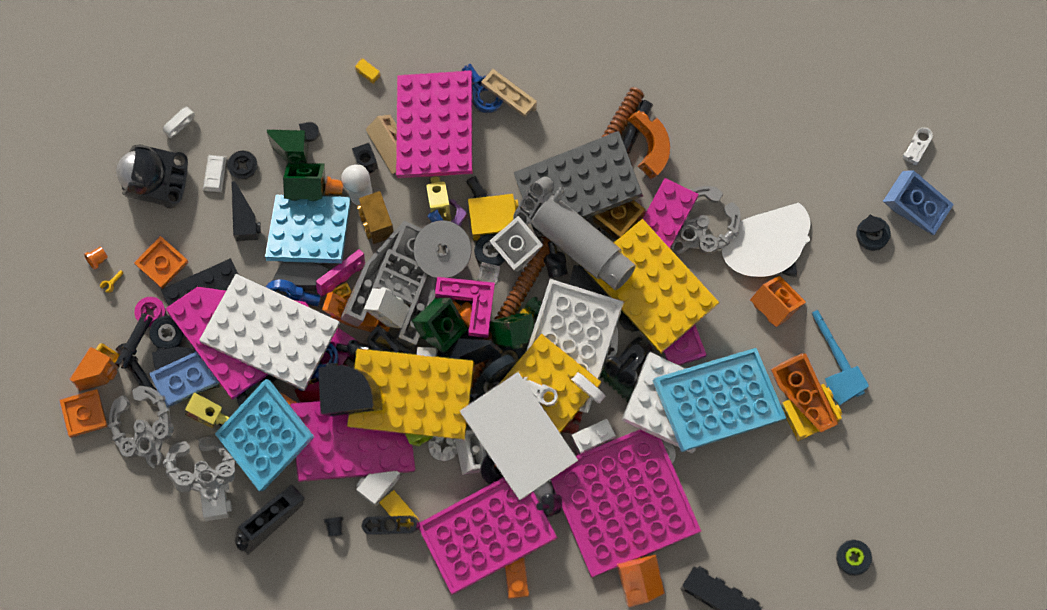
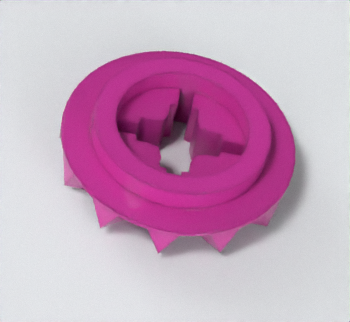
M145 297L136 304L134 314L138 321L142 313L147 314L146 306L151 310L155 309L153 311V320L149 325L151 327V324L157 318L164 316L166 310L164 304L158 298Z

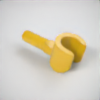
M120 270L110 281L105 280L101 282L100 288L103 289L109 284V288L105 292L111 293L114 290L116 281L124 274L123 271Z

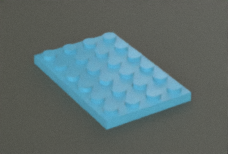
M757 348L659 376L652 380L681 452L786 419Z

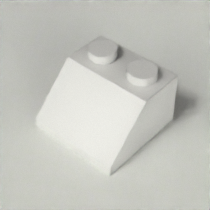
M519 216L490 240L496 250L513 270L517 272L532 260L543 246L541 241Z

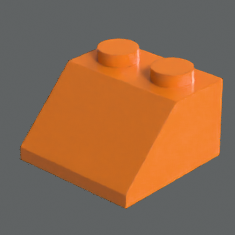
M780 275L763 284L750 299L754 307L761 311L767 317V320L776 327L787 321L806 303Z
M90 347L69 380L80 391L102 386L115 378L118 367L110 357Z
M656 555L617 564L628 607L650 602L665 594Z

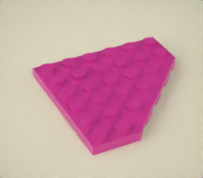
M196 287L165 309L233 400L269 374L199 341L226 291ZM296 301V302H298V303H301V304H303V305L309 307V306L306 304V302Z

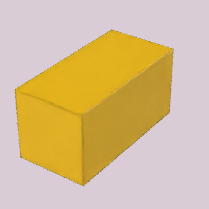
M363 58L355 65V70L372 84L381 76L380 71Z
M347 282L332 291L345 300L352 293Z

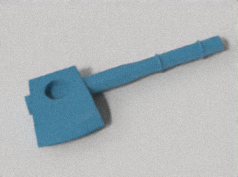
M818 310L812 312L815 323L819 326L826 339L825 341L830 346L842 372L825 378L828 388L832 391L833 398L839 405H842L855 396H862L869 385L858 366L851 368Z

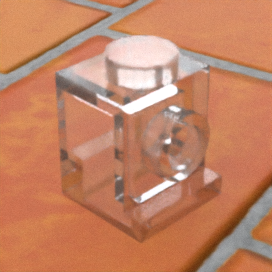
M482 262L477 281L492 282L497 285L500 266Z

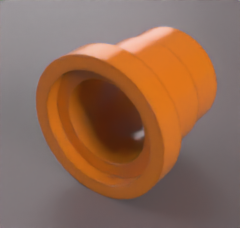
M327 176L324 195H342V181L331 179V177Z
M100 246L90 253L86 252L84 254L86 261L94 270L108 258L106 252Z

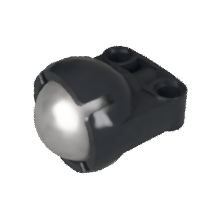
M138 144L133 145L130 152L119 160L116 175L122 186V194L127 198L164 205L169 209L174 208L182 200L188 172V158L184 153H175ZM174 159L179 160L181 166L176 165ZM168 195H173L175 202L171 201Z

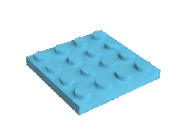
M276 195L265 254L266 261L342 264L351 198L323 196L322 199L317 201H309L308 199L291 201L284 199V195Z
M266 379L215 433L259 491H264L314 438V435L271 381Z

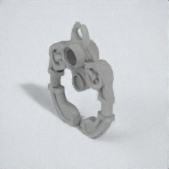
M713 186L689 189L698 193L699 197L705 196L710 202L714 203L719 202L723 196V193ZM733 202L725 206L724 212L731 220V225L727 227L728 232L725 235L720 234L718 238L711 234H706L710 222L707 216L700 215L697 218L689 219L688 215L671 250L675 249L676 243H680L682 248L675 250V254L684 253L688 248L699 249L705 255H711L716 250L728 246L730 240L734 236L737 237L739 235L738 229L741 219L739 207ZM690 233L694 237L692 239L685 238L684 234Z
M139 386L132 390L134 399L145 401L149 398L152 400L153 405L157 404L159 420H156L152 427L146 420L135 421L134 438H126L125 433H121L118 426L121 425L120 415L128 410L130 402L126 396H121L115 399L112 404L108 428L111 429L114 436L112 439L119 447L123 456L134 457L138 455L145 457L148 465L156 468V464L158 466L161 465L162 455L160 450L165 439L172 436L174 428L171 423L170 409L166 407L164 401L166 400L165 396H162L153 388ZM153 456H157L156 464L152 462Z
M209 436L198 438L199 449L202 451H218L220 456H224L222 463L217 465L216 470H213L206 462L199 461L195 464L193 474L188 471L180 472L179 468H174L177 464L176 458L190 453V446L186 441L174 444L169 449L166 459L163 461V466L167 469L166 475L175 484L177 491H197L207 501H211L210 495L215 493L213 499L217 500L220 494L219 487L223 483H230L235 479L236 461L220 440Z

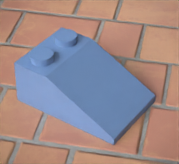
M914 170L902 171L883 200L894 212L932 235H935L954 205Z

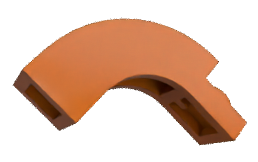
M639 110L632 114L628 120L647 140V154L637 167L652 179L659 175L669 159L670 141L661 121L658 118L650 121L649 117Z
M328 292L322 310L330 314L331 318L345 325L372 332L377 325L387 332L389 331L390 327L384 325L368 312L358 327L341 320L340 318L348 301L333 292Z

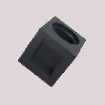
M370 142L352 148L357 165L364 166L369 174L378 169L377 160ZM363 158H370V161L367 163L361 162Z

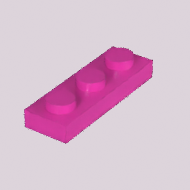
M360 249L342 261V264H338L316 280L317 293L323 297L328 292H332L339 284L347 281L355 272L360 271L365 265L364 253Z

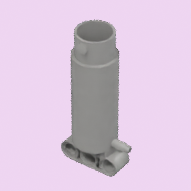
M542 177L533 182L517 207L513 219L519 216L526 225L530 223L595 278H601L614 290H618L623 286L634 272L636 265L621 253L622 249L561 200L565 192L564 187H560L554 195L552 193L554 183L550 178Z

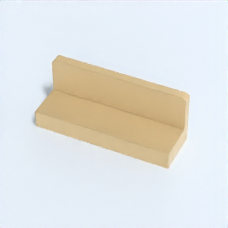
M494 69L481 82L483 87L524 117L531 110L534 112L537 109V101Z
M391 115L377 116L366 128V131L390 172L396 174L397 125Z

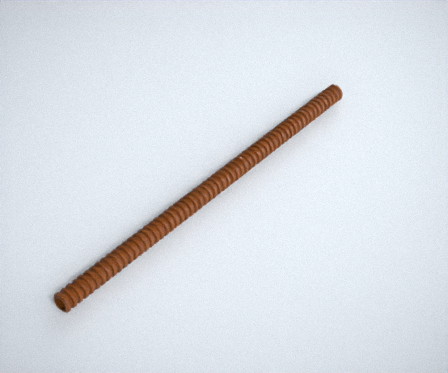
M636 87L629 89L630 92L626 94L627 97L624 98V101L615 113L616 116H613V120L610 121V125L607 126V130L604 132L605 135H602V137L617 131L622 135V132H624L625 127L628 125L627 122H630L628 119L636 112V108H638L639 103H641L642 98L645 96L640 89ZM546 236L541 238L542 248L524 267V271L521 272V276L518 277V281L512 287L513 291L509 292L510 296L506 297L507 301L503 302L504 306L500 307L501 311H498V316H495L494 320L515 315V312H518V307H521V302H524V297H527V292H530V287H533V282L536 281V278L545 266L544 257L550 254L548 242L551 240ZM489 327V335H488V338H484V337H483L482 340H490V341H492V335H491V329H490V327ZM489 359L474 365L471 388L474 387L473 383L477 382L476 378L480 377L479 373L483 372L482 368H485V363H488Z

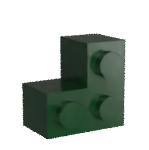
M519 313L490 321L493 343L499 344L501 347L511 346V349L521 348L522 344L528 343L534 330L532 314Z

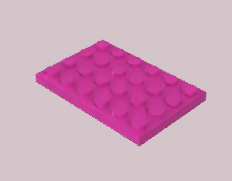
M472 71L397 75V178L473 174Z
M320 401L290 404V407L314 435L310 443L295 457L298 482L368 476V474L391 471L399 473L415 472L413 447L405 433L347 427L349 415L333 417L320 415Z
M503 477L419 523V530L452 595L558 539L544 511L537 510L536 505L539 501L534 491L519 500L507 480Z

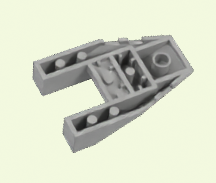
M403 221L365 263L340 319L358 327L363 322L367 313L364 308L372 289L388 288L395 297L403 299L404 303H407L408 307H410L403 326L398 329L395 339L406 349L411 350L416 346L420 336L412 321L434 300L437 278L425 273L418 266L414 257L415 239L422 229Z

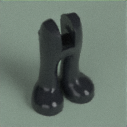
M636 337L631 341L618 358L611 356L604 362L606 372L610 377L614 378L626 362L633 358L630 365L617 378V381L622 385L632 386L636 382V371L645 362L648 353L652 352L653 347L650 343L645 348L640 346L643 340L641 337Z

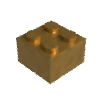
M381 191L359 198L360 205H357L367 239H372L373 244L387 240L394 230Z
M633 200L592 216L593 222L618 240L643 219L646 209Z

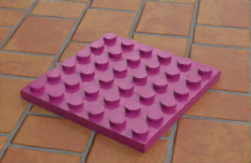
M641 429L577 455L578 461L550 479L556 494H559L562 498V509L592 578L617 568L619 563L641 558L701 532L662 440Z

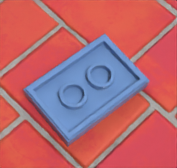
M197 352L149 373L157 391L162 396H165L166 400L164 401L167 408L192 397L193 393L199 394L220 384Z

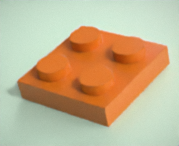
M161 236L134 262L161 289L189 263L181 253Z
M98 389L60 400L70 438L108 427Z

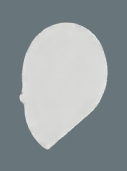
M796 203L740 221L739 235L737 237L734 236L728 246L722 247V255L725 262L733 270L753 277L771 276L786 270L798 259L803 247L810 241L809 236H807L810 229L809 214L800 203Z

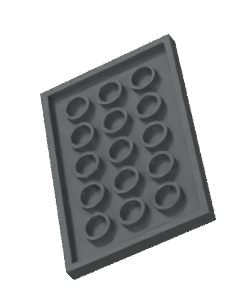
M619 131L514 172L522 198L533 182L542 177H548L554 183L552 193L555 195L560 187H564L565 192L561 200L584 219L643 197ZM532 226L537 238L543 236L540 231Z

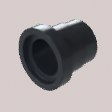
M343 517L324 519L328 537L343 535Z

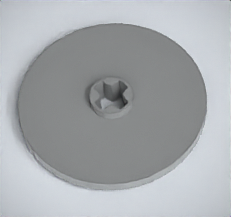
M435 221L425 226L417 235L414 243V257L418 266L428 275L435 278H450L459 274L467 266L471 257V242L467 233L457 224L450 221ZM439 245L447 246L445 249L446 254L438 253L440 250Z

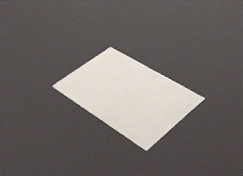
M519 372L460 411L519 500L578 461Z

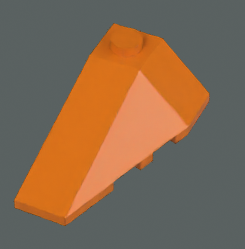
M806 353L792 357L770 369L778 388L819 432L838 425Z

